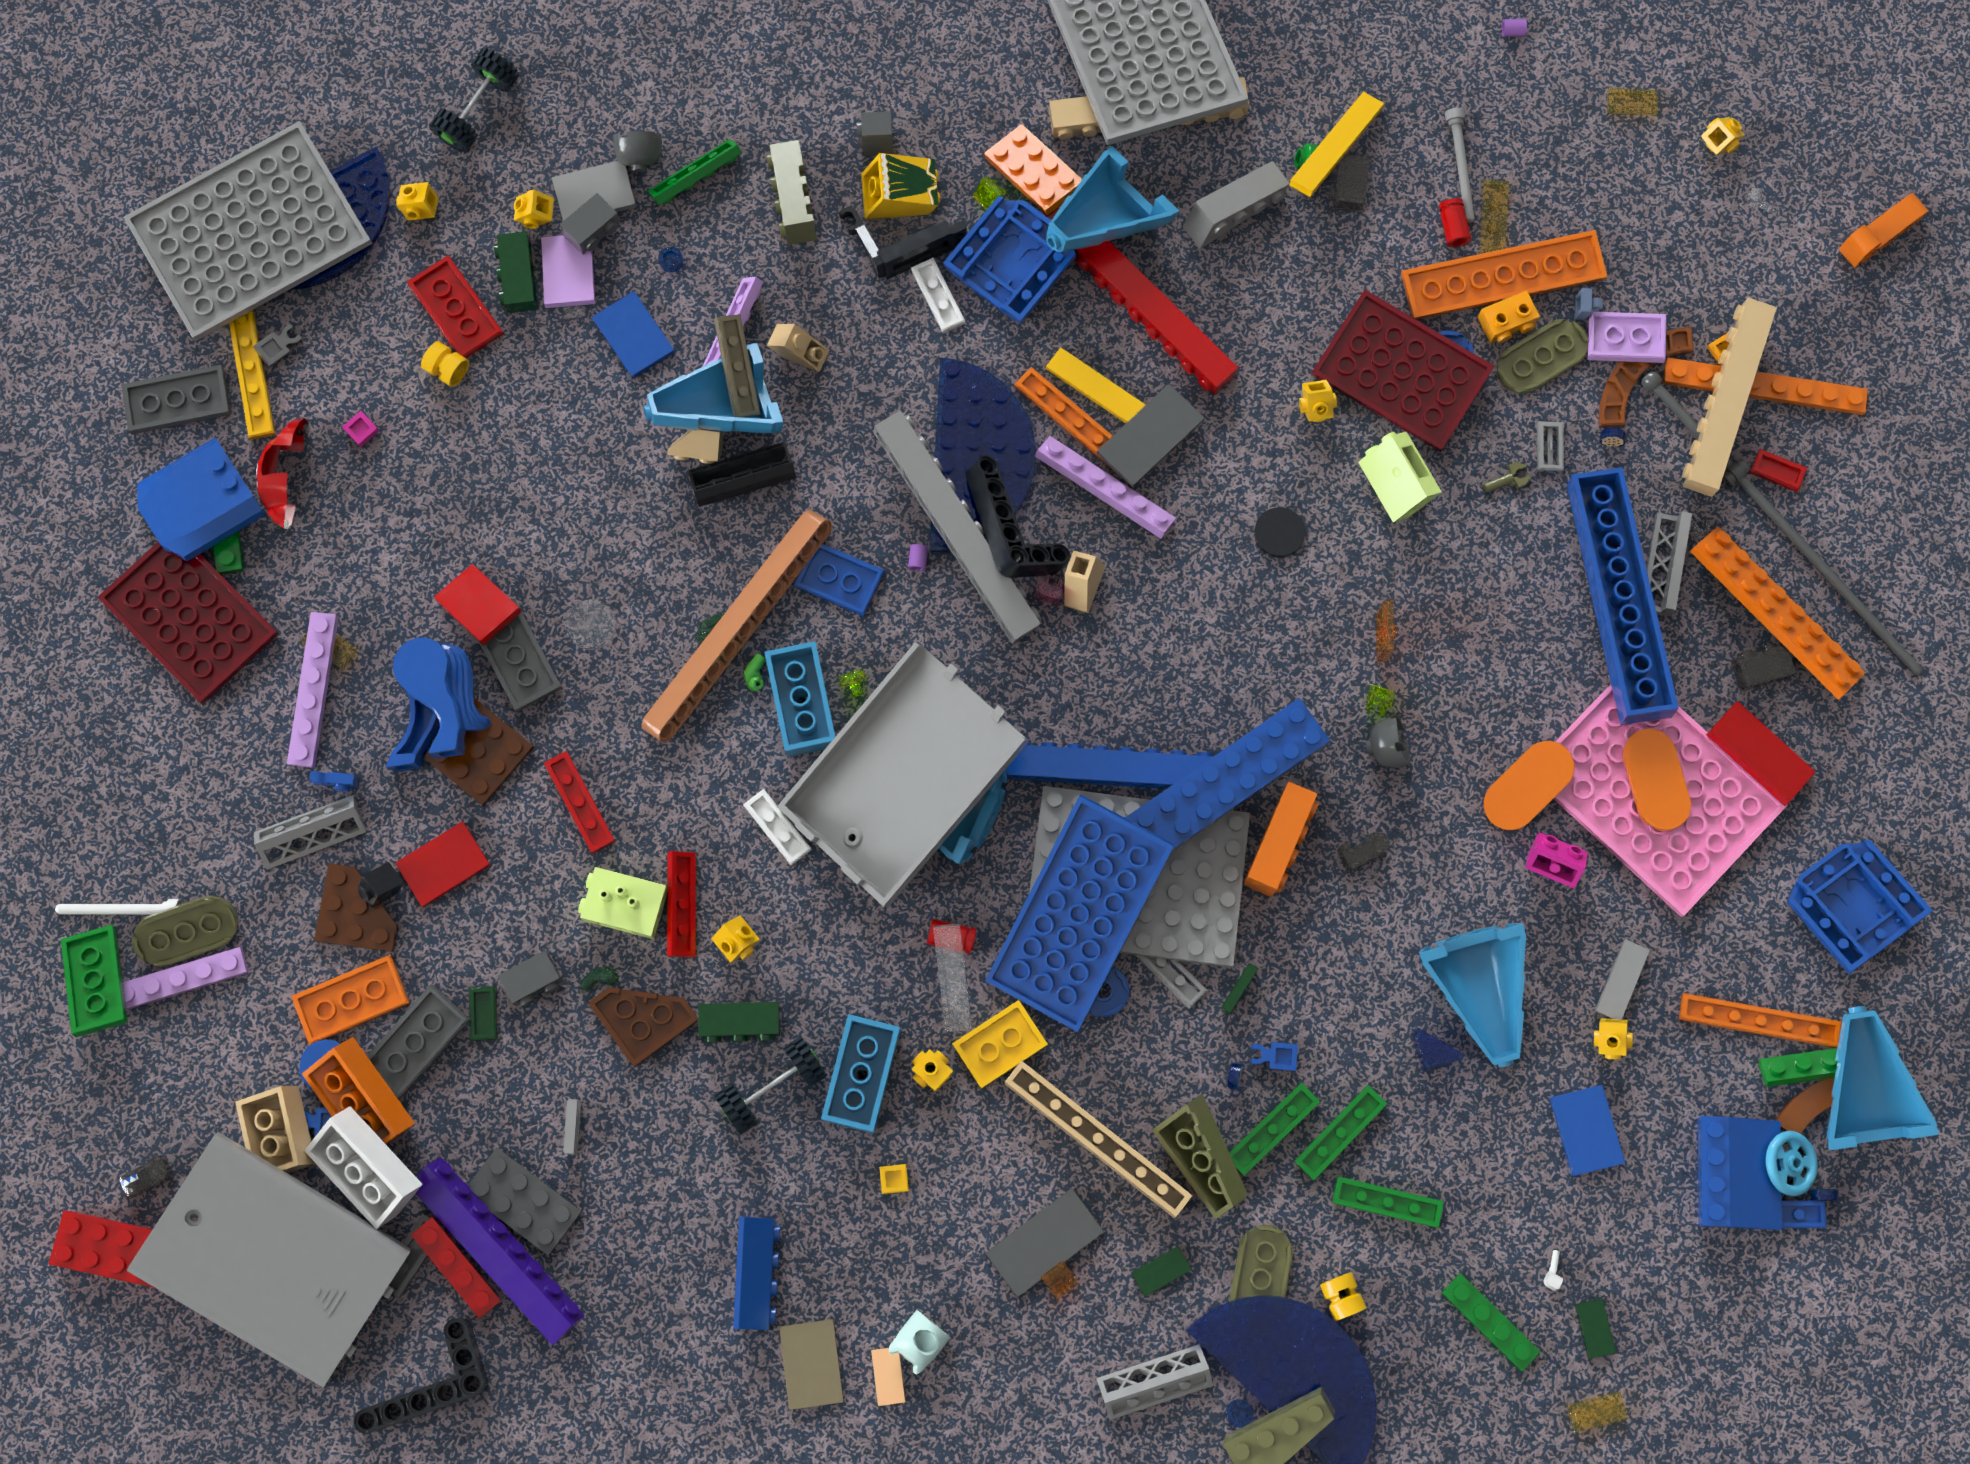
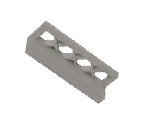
M1682 511L1678 517L1658 512L1656 514L1646 570L1649 582L1654 587L1651 591L1654 592L1656 590L1662 598L1661 607L1655 606L1657 614L1670 616L1676 610L1692 513ZM1661 520L1675 523L1674 532L1667 537L1660 529ZM1665 543L1670 550V556L1662 561L1656 553V548ZM1667 561H1669V562H1668V568H1667V567L1665 566V564H1664V563H1666ZM1661 567L1666 574V580L1658 585L1652 577V571Z
M354 795L254 832V845L266 869H270L366 833V828L358 813L357 801ZM354 818L358 826L351 830L340 827L343 821ZM323 828L333 831L327 839L315 837L317 831ZM297 838L308 840L306 846L300 849L290 845ZM273 847L283 850L281 856L271 860L265 851Z
M1200 1344L1096 1378L1109 1420L1213 1386L1210 1370ZM1196 1355L1200 1363L1191 1366L1183 1364L1187 1358ZM1166 1365L1173 1367L1170 1373L1161 1374L1158 1372L1160 1367ZM1138 1374L1147 1376L1145 1381L1139 1383L1132 1381V1379ZM1114 1382L1121 1384L1118 1390L1107 1393L1105 1385Z

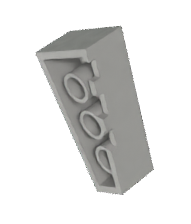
M1271 161L1197 200L1183 227L1198 248L1201 249L1254 214L1260 213L1271 203L1277 204L1284 199L1289 182L1276 164Z

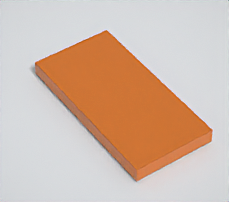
M392 955L385 956L291 996L309 1045L333 1037L410 1004Z

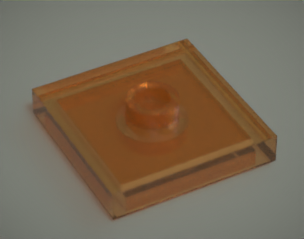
M1384 600L1376 612L1377 662H1387L1394 651L1396 624H1394L1393 600Z

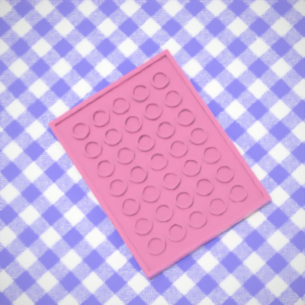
M1610 684L1555 741L1563 745L1571 753L1574 760V774L1568 785L1553 799L1680 917H1683L1786 806L1780 803L1706 735L1708 732L1680 707L1672 718L1620 725ZM1642 729L1659 730L1672 740L1691 800L1689 817L1681 826L1671 831H1658L1641 820L1623 763L1622 751L1626 741L1631 735Z

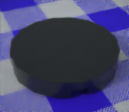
M1284 507L1271 508L1263 512L1256 522L1254 529L1255 542L1261 551L1266 552L1272 557H1288L1296 553L1303 544L1305 537L1304 523L1300 516L1291 509Z

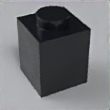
M388 862L363 875L357 888L360 897L367 901L371 907H374L398 894L404 882Z

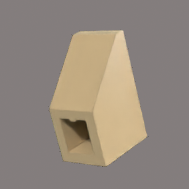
M777 324L767 344L770 349L781 357L817 372H820L829 353L828 348L796 324Z
M700 428L697 431L689 430L672 443L667 455H673L678 460L695 458L707 464L714 463V461L718 462L722 455L724 431Z
M1073 550L1065 572V607L1089 613L1106 567L1096 556Z

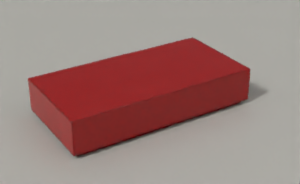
M1759 449L1749 473L1798 492L1807 467Z

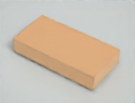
M889 1348L871 1350L878 1406L906 1402L900 1354L891 1355Z

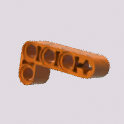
M1910 193L1868 226L1862 225L1853 232L1839 248V251L1854 268L1860 266V262L1864 263L1876 254L1879 248H1884L1896 239L1898 234L1900 236L1920 221L1929 210L1914 193Z

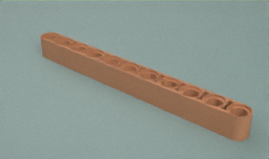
M807 510L800 516L645 715L642 721V729L663 743L669 741L676 734L827 539L832 530L830 520L812 510Z

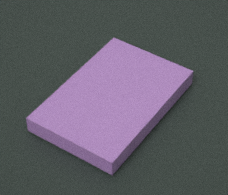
M564 235L541 237L545 308L596 304L593 250L587 251L582 255Z
M1591 312L1589 315L1587 360L1665 362L1666 314Z

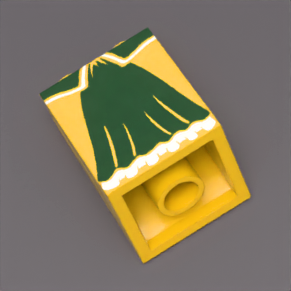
M879 153L861 173L865 220L930 215L940 203V193L937 192L938 171L935 169V159Z

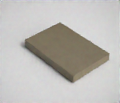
M834 1319L779 1327L789 1410L844 1402Z

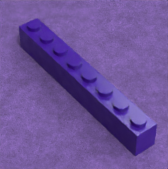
M440 1157L422 1169L416 1178L423 1185L415 1194L552 1345L566 1337L585 1316L579 1310L577 1304L568 1298L560 1286L542 1269V1266L528 1254L524 1246L509 1233L505 1225L489 1211L487 1205L479 1200L470 1190L468 1184L459 1178L447 1162Z

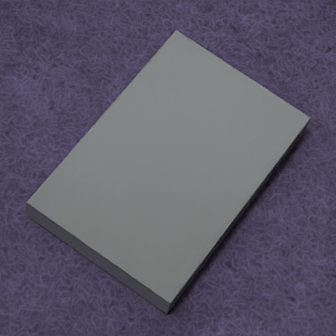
M619 161L552 177L563 221L596 193L616 212L636 207L626 166Z

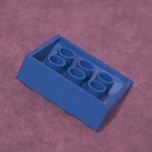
M1700 1116L1697 1118L1698 1227L1782 1230V1193L1772 1184L1766 1170V1152L1773 1138L1781 1133L1780 1121ZM1777 1159L1778 1171H1781L1780 1159Z

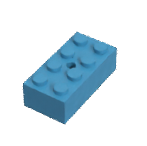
M813 641L765 651L786 756L792 757L825 750L836 736L816 642ZM800 698L806 699L804 703H797Z
M848 1014L821 1117L822 1121L875 1134L901 1033L900 1027ZM859 1071H866L867 1078L865 1080L857 1078Z

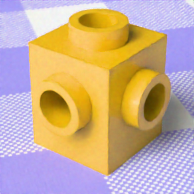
M1730 117L1714 119L1707 126L1708 130L1701 135L1707 147L1716 155L1726 152L1730 154L1740 146L1741 143L1739 141L1745 136L1741 131V124L1736 119Z
M429 182L401 185L396 204L408 221L435 218L439 197Z
M536 190L527 191V193L516 197L514 221L522 223L524 227L529 229H537L539 226L551 222L554 198Z
M1321 380L1302 383L1303 398H1299V408L1301 413H1305L1308 421L1322 422L1328 418H1334L1333 408H1337V399L1335 393H1332L1328 381Z
M741 915L725 923L711 938L730 963L738 958L742 960L748 958L755 951L753 946L760 940Z
M1601 1018L1599 1031L1594 1030V1046L1599 1047V1054H1605L1606 1059H1621V1055L1626 1056L1627 1048H1633V1033L1628 1032V1020ZM1610 1037H1614V1038H1616L1618 1041H1617V1042H1612V1041H1610L1609 1038H1610Z
M929 1049L926 1054L921 1051L912 1061L915 1065L912 1068V1072L915 1073L912 1078L922 1088L928 1085L935 1093L954 1072L946 1065L949 1060L938 1050L933 1053ZM931 1065L936 1068L933 1073L926 1071V1068Z

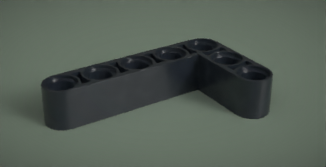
M988 455L981 456L967 470L966 478L999 573L1007 578L1055 575L1070 561L1071 554L1064 545L1058 543L1025 545L998 464Z
M453 1318L447 1321L443 1329L456 1376L361 1409L356 1413L353 1420L354 1427L359 1433H373L476 1397L486 1391L488 1387L487 1374L473 1327L467 1319ZM456 1323H461L464 1327V1333L460 1338H456L452 1333L453 1326ZM465 1349H468L472 1354V1360L467 1365L463 1364L460 1360L461 1352ZM471 1376H476L480 1381V1386L476 1391H472L468 1387V1380ZM446 1385H450L454 1392L453 1397L449 1401L445 1400L442 1396V1389ZM420 1394L424 1395L427 1399V1406L423 1410L416 1406V1398ZM394 1403L399 1405L401 1409V1414L397 1419L392 1418L389 1412L390 1407ZM367 1413L372 1414L374 1417V1425L371 1428H367L363 1423V1418Z

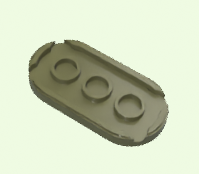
M1558 319L1548 323L1502 353L1497 363V376L1505 388L1515 393L1527 394L1539 389L1582 362L1588 351L1587 332L1580 324L1574 321Z
M218 896L200 897L142 919L135 928L132 946L136 955L144 962L147 961L158 967L168 966L220 948L229 943L238 928V914L233 905L224 898Z
M1259 1225L1250 1229L1241 1238L1237 1252L1228 1308L1233 1322L1241 1330L1251 1334H1262L1275 1327L1280 1321L1284 1309L1293 1249L1288 1237L1279 1228L1272 1225Z

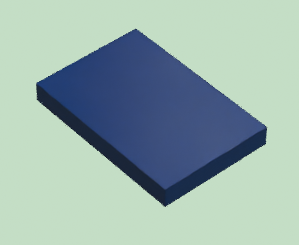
M635 291L592 317L632 379L675 353L673 347Z
M822 544L798 575L794 587L864 617L885 570Z
M1603 1085L1549 1098L1572 1176L1625 1163Z

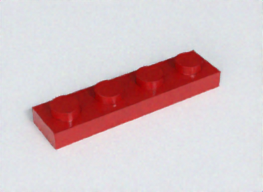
M565 751L544 762L549 775L591 853L594 854L615 843L613 835L569 753Z
M667 852V957H696V853Z
M433 1216L411 1234L412 1238L479 1319L501 1301L499 1296Z

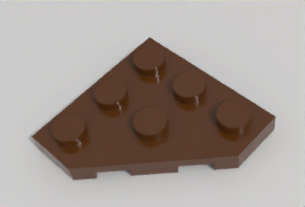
M329 863L314 941L394 952L398 925L382 903L371 907L367 901L360 897L357 888L362 878L360 872L353 866Z
M609 987L588 1002L633 1067H637L698 1022L697 1015L683 997Z

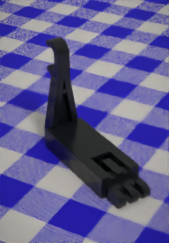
M844 208L839 212L841 219H845L848 216L853 217L856 223L853 226H849V235H857L878 278L886 276L887 280L910 270L915 265L954 250V247L967 234V226L964 221H959L951 226H948L946 221H942L879 250L854 208Z

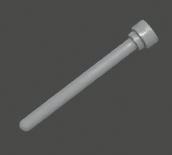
M1452 108L1445 112L1446 124H1449V128H1452L1461 197L1468 223H1472L1475 217L1462 126L1466 120L1465 111L1463 108Z

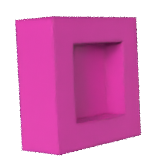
M362 411L358 412L342 426L344 431L360 448L379 432V429Z

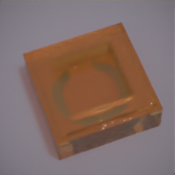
M1063 1261L1041 1276V1279L1057 1300L1079 1284Z

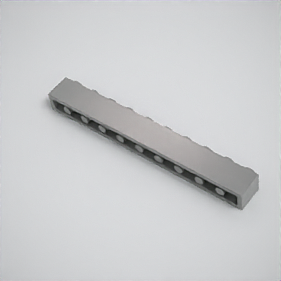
M900 410L875 425L873 433L1010 642L1014 644L1036 630L1041 624L1039 622L1041 617L1035 607H1030L1026 602L1025 598L1027 596L1020 585L1016 586L1011 578L1004 577L999 573L990 546L983 536L985 532L978 521L974 522L969 515L971 513L969 506L963 499L959 500L955 494L957 491L955 485L949 478L945 479L941 473L943 468L936 457L932 458L928 453L929 447L922 436L918 437L913 430L915 428L913 421L908 415L904 416Z

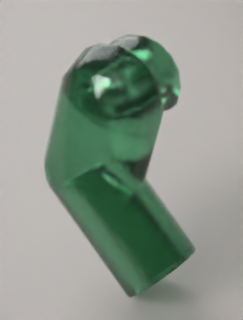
M719 612L700 623L696 634L699 644L705 640L724 615L723 612Z
M596 967L579 984L588 992L598 982H606L609 986L615 985L619 980V975L615 973L616 970L612 967Z

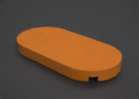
M1650 728L1639 730L1626 741L1622 751V759L1635 805L1641 820L1645 824L1658 831H1671L1681 826L1687 820L1691 811V800L1674 743L1665 733Z
M1542 741L1532 745L1487 790L1484 797V811L1491 823L1505 830H1516L1527 825L1571 781L1574 774V760L1571 753L1563 745L1554 741Z

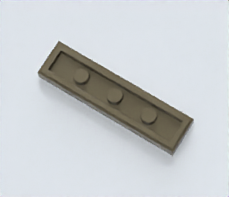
M735 314L714 318L733 417L745 418L760 415L741 315Z

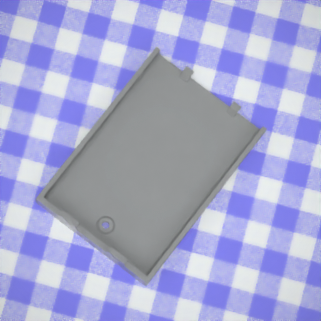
M916 642L777 806L796 824L795 827L803 835L824 850L842 867L841 870L857 885H861L883 907H889L1029 742L1023 734L1002 717L1007 713L1002 707L997 705L993 709L955 675L960 671L952 663L946 667L926 648ZM852 834L856 836V839L853 842L850 841V836Z
M217 1132L138 1251L127 1271L319 1386L324 1387L343 1356L346 1354L351 1358L357 1347L352 1345V1342L382 1295L388 1299L394 1291V1288L389 1286L412 1248L379 1228L376 1230L366 1220L220 1132ZM196 1213L198 1215V1220L193 1221L191 1219V1214Z

